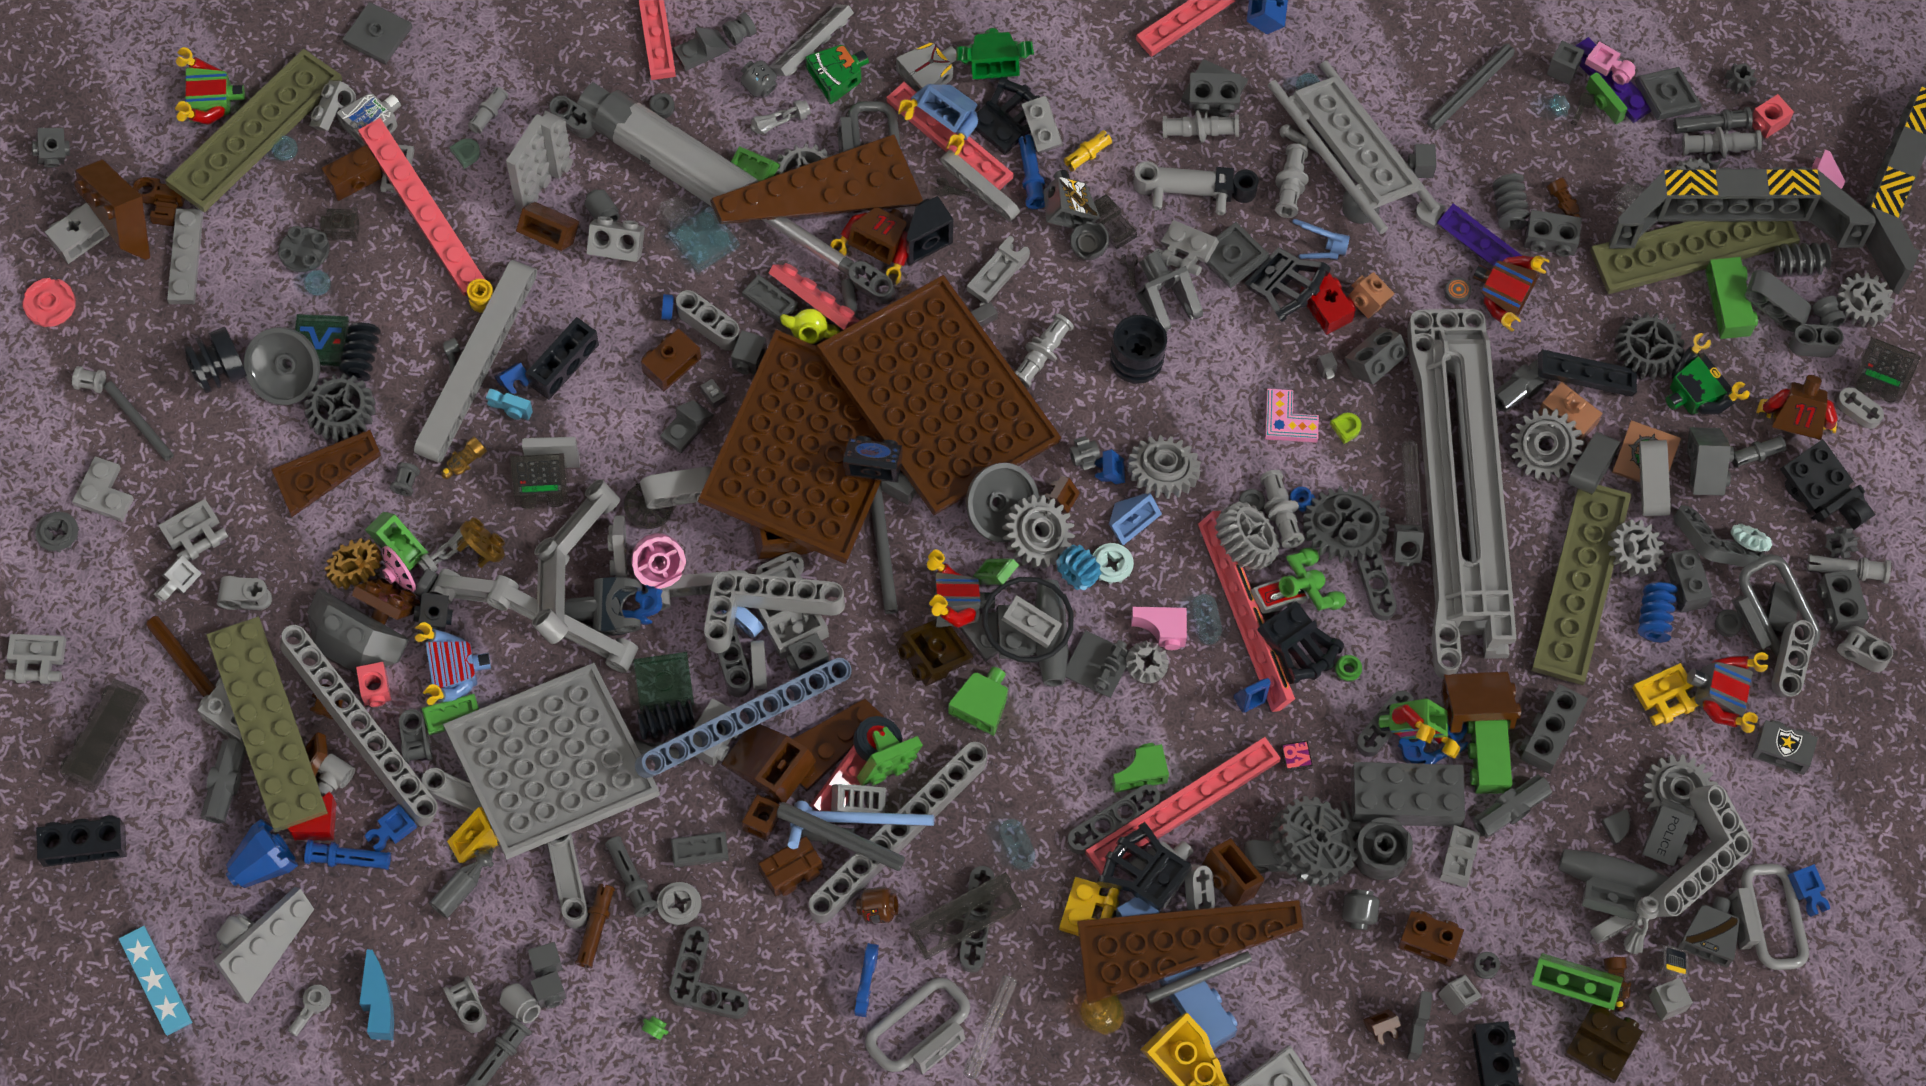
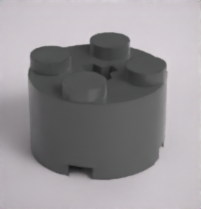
M1387 817L1376 818L1364 826L1359 833L1356 841V850L1354 851L1358 854L1355 862L1359 871L1376 880H1389L1399 876L1405 869L1413 850V841L1409 831L1407 832L1397 820Z

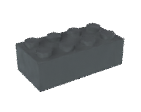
M1354 762L1350 772L1352 821L1368 824L1376 818L1387 817L1397 820L1403 826L1453 827L1456 825L1461 827L1465 818L1463 765Z

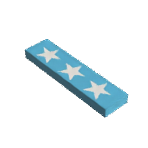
M145 926L119 938L165 1034L168 1036L193 1023Z

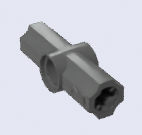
M1538 359L1529 366L1527 364L1521 366L1514 372L1509 381L1494 391L1495 404L1499 411L1506 413L1525 397L1527 399L1531 398L1549 380L1538 377Z
M234 739L222 741L216 765L210 769L208 774V792L200 815L202 819L217 824L225 823L232 797L237 794L241 782L240 769L246 753L244 743Z
M1537 774L1517 789H1509L1494 802L1495 804L1474 817L1473 822L1477 831L1487 839L1509 823L1511 825L1524 818L1531 811V808L1552 794L1550 785L1544 777Z

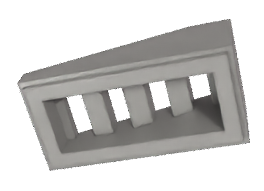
M833 784L831 811L885 813L886 788ZM845 791H849L848 806H844ZM854 792H858L857 807H854ZM864 792L868 793L867 808H863ZM873 793H878V809L873 808Z

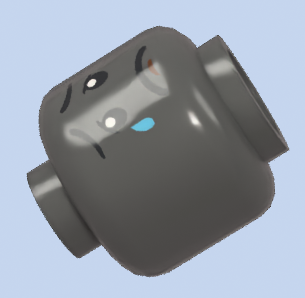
M763 60L755 63L749 61L741 69L743 73L740 79L741 84L754 97L762 96L765 98L778 85L776 83L777 74Z

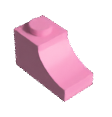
M1133 607L1131 626L1149 631L1157 639L1158 646L1164 647L1167 650H1178L1180 647H1185L1187 611L1186 608Z

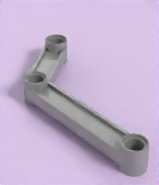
M602 479L596 480L586 489L585 496L587 498L554 537L543 540L534 551V554L538 557L537 615L534 617L532 625L550 644H555L563 639L569 629L564 623L565 565L570 559L568 553L601 514L611 512L620 501L616 493Z
M441 569L430 591V594L449 596L448 604H451L455 598L486 602L490 606L502 611L510 608L531 620L537 615V599L519 591V585L514 580L502 575H498L494 581L461 577L452 570ZM564 614V623L569 628L564 636L565 638L606 658L605 663L611 669L621 673L628 672L638 651L637 645L624 638H617L615 641Z
M430 768L423 774L422 783L434 799H438L471 814L478 807H481L470 783L449 775L440 768ZM434 780L442 781V784L436 788L429 786ZM570 833L561 840H553L544 845L549 847L564 921L568 927L579 929L588 921V910L572 834ZM573 909L582 910L579 917L572 918L568 916L569 912Z

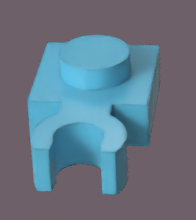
M489 389L487 393V405L504 409V412L513 419L520 420L523 418L529 421L533 412L529 400L509 393L503 395L494 389Z

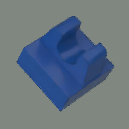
M515 363L494 376L499 385H502L510 394L516 393L513 387L516 380L520 381L523 387L529 384L525 375L527 371L522 363Z
M1112 449L1103 451V457L1095 461V465L1103 468V471L1095 474V477L1101 482L1125 483L1124 458Z

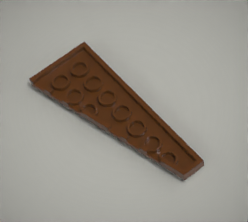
M894 134L713 197L710 200L720 224L749 222L750 220L758 219L774 220L780 217L796 218L802 215L813 214L818 216L850 213L857 210L871 211L878 207H892V209L912 205L916 207L923 201Z
M1294 900L1078 921L1077 926L1087 1004L1104 1000L1301 931L1303 929L1300 901Z

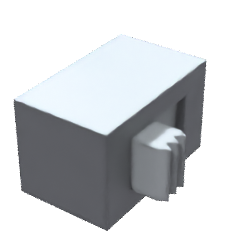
M983 302L979 308L971 311L981 327L998 318V312L991 302L987 304Z
M1332 352L1318 357L1316 367L1321 378L1326 377L1330 379L1335 376L1337 362Z
M713 379L700 386L702 394L713 409L726 402L725 395Z

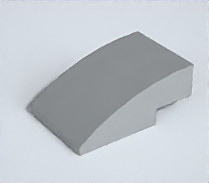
M792 559L759 574L803 579ZM751 589L748 593H754L757 589ZM776 592L774 595L780 596L784 594V592ZM804 594L801 598H808L811 595ZM755 608L781 659L788 656L789 645L815 633L818 634L820 640L829 637L828 627L820 614Z

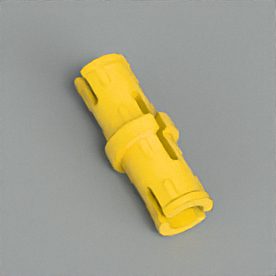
M1102 130L1088 142H1082L1080 148L1063 159L1067 167L1071 165L1069 169L1073 172L1087 160L1092 161L1096 158L1095 156L1098 152L1112 144L1110 135L1108 134L1105 137L1104 135L1107 132Z

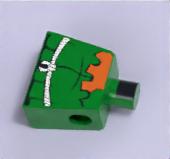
M838 45L808 55L806 57V70L831 105L861 83L860 68L868 64L869 59L863 50L851 55L844 45Z

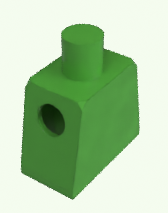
M991 667L986 677L979 673H973L950 701L948 714L994 736L1008 697V688L1001 685L1006 675L1005 672L997 667Z

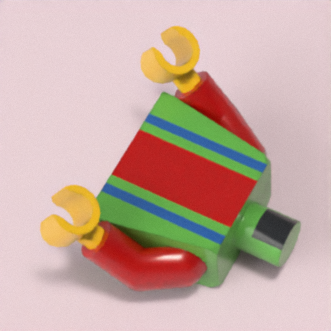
M186 47L179 49L177 53L183 57L178 56L176 64L181 67L188 64L189 68H186L185 101H180L175 107V110L179 111L176 115L178 121H185L188 117L190 122L210 125L224 115L230 114L231 100H245L244 85H231L227 72L197 57L192 58L191 50Z
M1429 699L1391 704L1390 714L1379 717L1381 731H1391L1403 739H1420L1431 743L1432 739H1434L1438 744L1444 743L1442 752L1454 759L1460 751V746L1457 742L1448 738V711Z

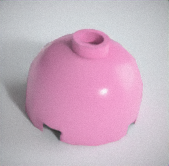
M654 533L643 537L637 542L632 551L631 564L635 576L642 584L662 589L673 585L680 579L686 564V558L682 547L674 538L666 534Z

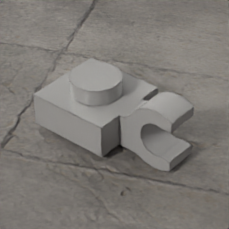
M181 555L162 574L167 581L153 595L162 602L163 600L166 601L176 589L180 593H184L202 573Z

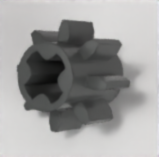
M1734 63L1731 71L1727 70L1724 77L1726 80H1729L1726 88H1731L1735 94L1743 91L1748 94L1750 88L1754 87L1757 78L1753 77L1755 69H1751L1746 63L1739 65Z
M1086 436L1074 439L1075 445L1069 448L1073 465H1080L1083 470L1096 467L1094 461L1100 459V452L1096 441H1089L1088 438L1086 439Z
M1842 526L1834 527V533L1825 535L1828 538L1825 548L1832 552L1831 557H1839L1841 555L1842 559L1850 558V552L1859 550L1856 546L1860 538L1852 533L1853 528H1845L1843 530Z

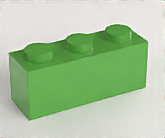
M1741 257L1710 260L1705 273L1720 339L1751 336L1754 328L1758 325L1757 313L1752 310V303L1745 297L1748 277L1746 266L1742 265Z
M1507 720L1466 721L1467 734H1471L1472 743L1468 744V757L1473 759L1474 768L1470 769V784L1475 785L1476 794L1505 793L1512 786Z
M1542 953L1538 960L1532 985L1614 1010L1623 978Z

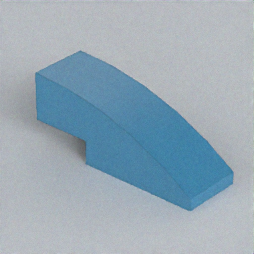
M367 949L359 1003L363 1011H370L367 1033L370 1039L393 1041L394 1011L390 988L373 950Z

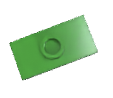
M1594 73L1589 77L1585 89L1594 98L1596 106L1604 110L1617 125L1623 121L1627 107L1600 74Z
M740 146L731 163L755 177L758 181L773 177L780 166L775 161Z
M986 559L973 577L979 579V585H1003L1019 564L1014 559Z
M475 694L422 708L429 736L444 732L443 724L477 711L479 708Z

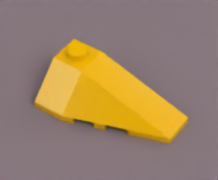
M1187 1012L1159 1030L1140 1049L1174 1086H1230L1222 1072L1220 1062L1213 1052L1206 1032Z

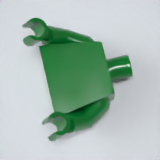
M995 28L987 29L985 34H977L974 37V43L969 46L956 47V61L960 60L965 65L972 64L973 80L1020 76L1019 61L1025 60L1029 55H1034L1032 41H1014L1009 32L999 33Z

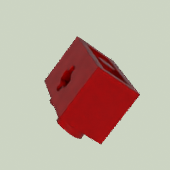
M1329 272L1319 287L1320 292L1316 296L1313 295L1307 301L1308 309L1326 335L1353 322L1356 310L1352 299L1346 297L1343 293L1339 280L1336 277L1333 278ZM1301 286L1300 293L1305 289V288L1302 287V286Z

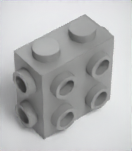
M220 677L216 683V688L210 695H206L201 700L197 711L202 720L230 739L244 743L222 678Z

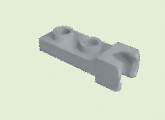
M1009 236L1000 245L999 250L967 285L966 291L985 304L991 301L1013 274L1029 259L1030 250L1028 247H1023L1018 252L1012 251V243L1014 241L1012 236Z

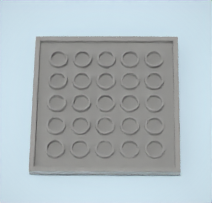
M595 663L443 724L444 730L484 810L506 860L660 796L653 777L643 778L635 770V761L641 754Z

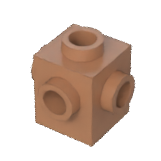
M1373 272L1366 278L1363 275L1351 285L1354 290L1348 297L1352 299L1355 306L1369 319L1382 309L1395 293Z

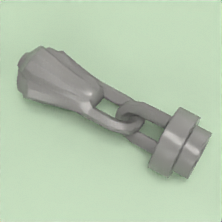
M799 99L794 101L793 108L788 110H780L769 115L754 116L751 120V130L757 134L764 135L772 128L788 122L791 118L798 117L800 121L806 119L807 115L811 114L810 108L806 100L801 101ZM782 115L783 119L777 121L776 117Z
M460 528L447 543L439 547L437 553L430 557L425 553L420 557L421 560L417 564L423 572L427 569L437 572L438 568L436 565L440 561L448 559L458 552L456 549L457 543L463 537ZM450 546L452 550L446 553L445 549Z
M1644 897L1637 904L1636 912L1639 914L1633 929L1624 939L1623 945L1627 952L1632 954L1643 952L1648 921L1655 919L1660 911L1659 903L1653 897Z

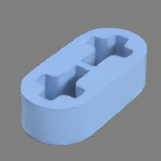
M737 606L734 624L749 637L755 638L764 629L763 625L745 607ZM720 610L723 614L727 612L726 610Z

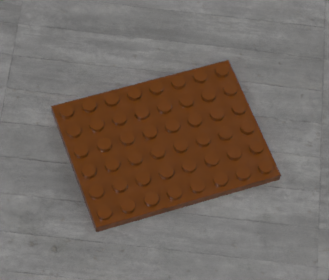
M944 275L816 346L815 350L881 442L882 440H893L898 442V445H902L903 455L900 469L933 515L940 513L965 498L973 478L985 467L996 463H1010L1020 466L1056 445L1062 439Z
M776 329L699 496L698 503L846 564L882 480L846 476L843 464L844 454L849 438L856 439L857 436H865L871 438L874 442L881 441L815 350L816 346Z

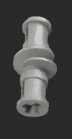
M1196 110L1195 118H1167V116H1163V138H1167V136L1183 135V137L1198 135L1201 143H1204L1207 135L1235 134V137H1239V114H1236L1235 117L1212 116L1208 118V114L1205 112L1204 118H1201L1199 110Z
M1716 127L1714 134L1707 133L1688 136V133H1683V155L1686 156L1688 153L1715 152V154L1721 152L1722 158L1726 159L1728 151L1756 150V152H1761V131L1756 130L1755 133L1733 132L1728 134V130H1725L1723 133L1721 127Z
M1290 144L1286 147L1287 160L1284 164V170L1279 172L1275 179L1276 186L1280 189V200L1275 207V212L1284 218H1293L1298 214L1297 200L1300 194L1305 191V185L1309 180L1308 175L1304 173V160L1308 156V149L1301 144Z
M1056 313L1053 316L1054 321L1042 333L1040 338L1034 336L1032 342L1026 344L1025 348L1029 353L1025 356L1023 363L1017 371L1013 370L1026 388L1032 385L1031 380L1043 368L1047 359L1057 360L1053 353L1054 349L1060 345L1065 334L1074 328L1072 322L1061 314Z
M1270 470L1260 476V482L1265 486L1268 498L1264 510L1269 520L1275 521L1277 528L1280 530L1282 547L1287 549L1301 545L1305 540L1304 535L1299 532L1297 519L1294 514L1299 508V504L1296 501H1289L1288 492L1282 482V471Z

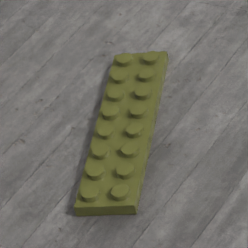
M303 49L165 180L166 185L205 213L319 104L322 98V89L329 83V80L342 81L341 74Z
M1687 221L1645 232L1638 239L1635 248L1609 249V242L1592 246L1590 252L1609 295L1704 270L1712 259L1741 257L1742 260L1773 252L1776 246L1784 243L1788 246L1793 243L1799 244L1800 239L1792 221Z
M1598 485L1595 492L1591 495L1577 488L1531 671L1584 685L1612 576L1613 562L1616 559L1615 556L1609 555L1613 547L1609 546L1608 542L1613 539L1610 534L1617 530L1616 527L1625 523L1631 493Z
M259 616L206 634L274 832L328 814Z

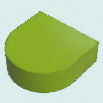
M1343 413L1330 420L1331 427L1344 444L1356 438L1360 433L1361 421L1353 413Z

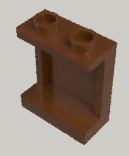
M1508 672L1444 674L1441 695L1444 708L1448 711L1450 733L1461 732L1463 722L1507 720L1508 728L1515 729L1516 720L1521 717V706L1519 702L1516 703L1515 701L1516 687L1515 683L1510 681Z

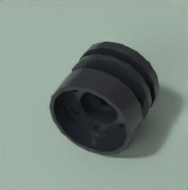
M1131 315L1122 319L1116 326L1112 338L1110 366L1114 373L1123 381L1133 384L1146 383L1155 379L1161 372L1168 342L1167 333L1162 324L1146 315Z
M225 326L209 333L211 345L207 347L200 337L195 338L200 350L194 352L189 341L183 343L188 366L195 381L203 388L205 394L212 392L207 380L213 378L219 389L222 387L219 375L225 374L231 383L247 376Z

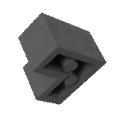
M1689 427L1687 454L1691 459L1689 487L1693 495L1725 496L1726 487H1729L1731 482L1728 465L1729 462L1733 461V446H1730L1728 437H1725L1721 428Z

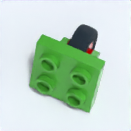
M868 717L861 722L854 733L853 740L856 752L863 760L867 761L857 776L860 785L864 786L869 783L877 785L887 778L886 776L891 774L899 776L908 771L910 763L917 758L916 754L923 746L918 736L902 742L903 737L900 729L894 722L885 717Z

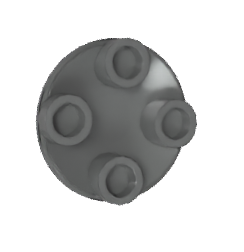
M293 226L282 239L278 255L282 264L288 269L296 272H307L323 264L328 257L330 245L324 232L310 227L301 228L300 226Z

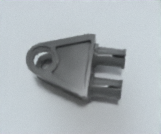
M1159 250L1145 256V259L1139 262L1149 282L1144 284L1135 295L1147 316L1160 322L1166 333L1169 331L1168 329H1171V324L1159 294L1162 286H1165L1166 289L1171 287L1190 320L1203 317V310L1186 266L1173 272L1171 270L1168 271Z

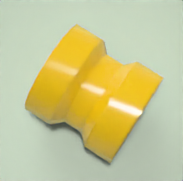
M475 279L469 283L467 295L471 308L476 312L483 313L493 294V288L487 280Z

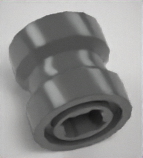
M746 12L739 14L736 20H729L722 25L726 37L734 46L740 44L746 36L751 37L757 33L752 19Z
M1835 296L1822 298L1812 306L1814 314L1820 318V325L1839 327L1846 321L1845 314L1838 309L1839 303Z

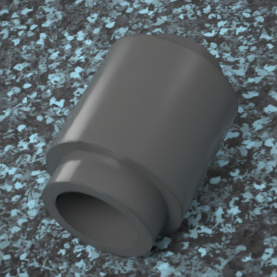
M595 189L587 194L584 205L594 219L605 216L612 218L613 222L619 220V209L605 190Z

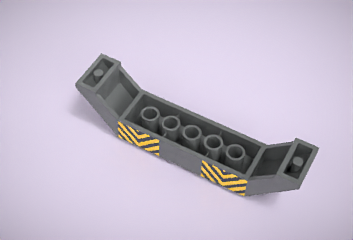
M1926 85L1920 87L1917 95L1911 94L1899 119L1900 122L1893 133L1890 146H1888L1882 165L1879 167L1874 178V184L1871 186L1866 197L1867 201L1863 206L1876 220L1865 244L1891 290L1896 294H1899L1920 253V250L1914 248L1900 220V216L1926 156Z
M1702 167L1695 169L1670 168L1664 169L1618 218L1609 241V249L1635 248L1638 239L1656 222L1809 221L1835 240L1837 248H1863L1876 220L1870 212L1818 169H1808L1806 167L1796 169H1783L1780 167L1771 169H1757L1755 167L1746 169H1732L1729 167L1721 169H1706Z

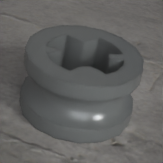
M1482 952L1477 956L1473 968L1480 978L1491 979L1497 974L1500 968V961L1494 953ZM1486 959L1491 961L1490 966L1494 965V968H1490L1488 971L1482 969L1483 965L1480 966V963H1484Z

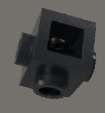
M422 593L420 606L415 605L413 621L418 622V625L426 622L431 625L432 629L445 632L446 625H451L453 609H448L449 596Z

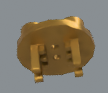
M472 517L470 521H465L461 525L460 532L463 537L457 543L456 549L461 552L467 545L481 555L477 566L482 568L488 561L500 562L504 558L505 553L502 548L505 545L504 540L498 534H491L485 529L479 519Z

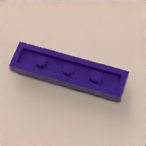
M1587 37L1576 45V47L1585 50L1579 66L1589 77L1596 72L1600 74L1626 105L1627 111L1625 115L1634 124L1651 112L1650 107L1642 93L1631 81L1624 85L1617 84L1612 79L1613 71L1610 70L1607 76L1585 64L1586 58L1596 46Z
M1454 203L1437 222L1441 228L1492 267L1495 266L1497 261L1503 262L1507 257L1522 256Z

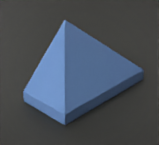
M1145 493L1115 503L1109 525L1119 543L1125 545L1162 515L1152 495Z

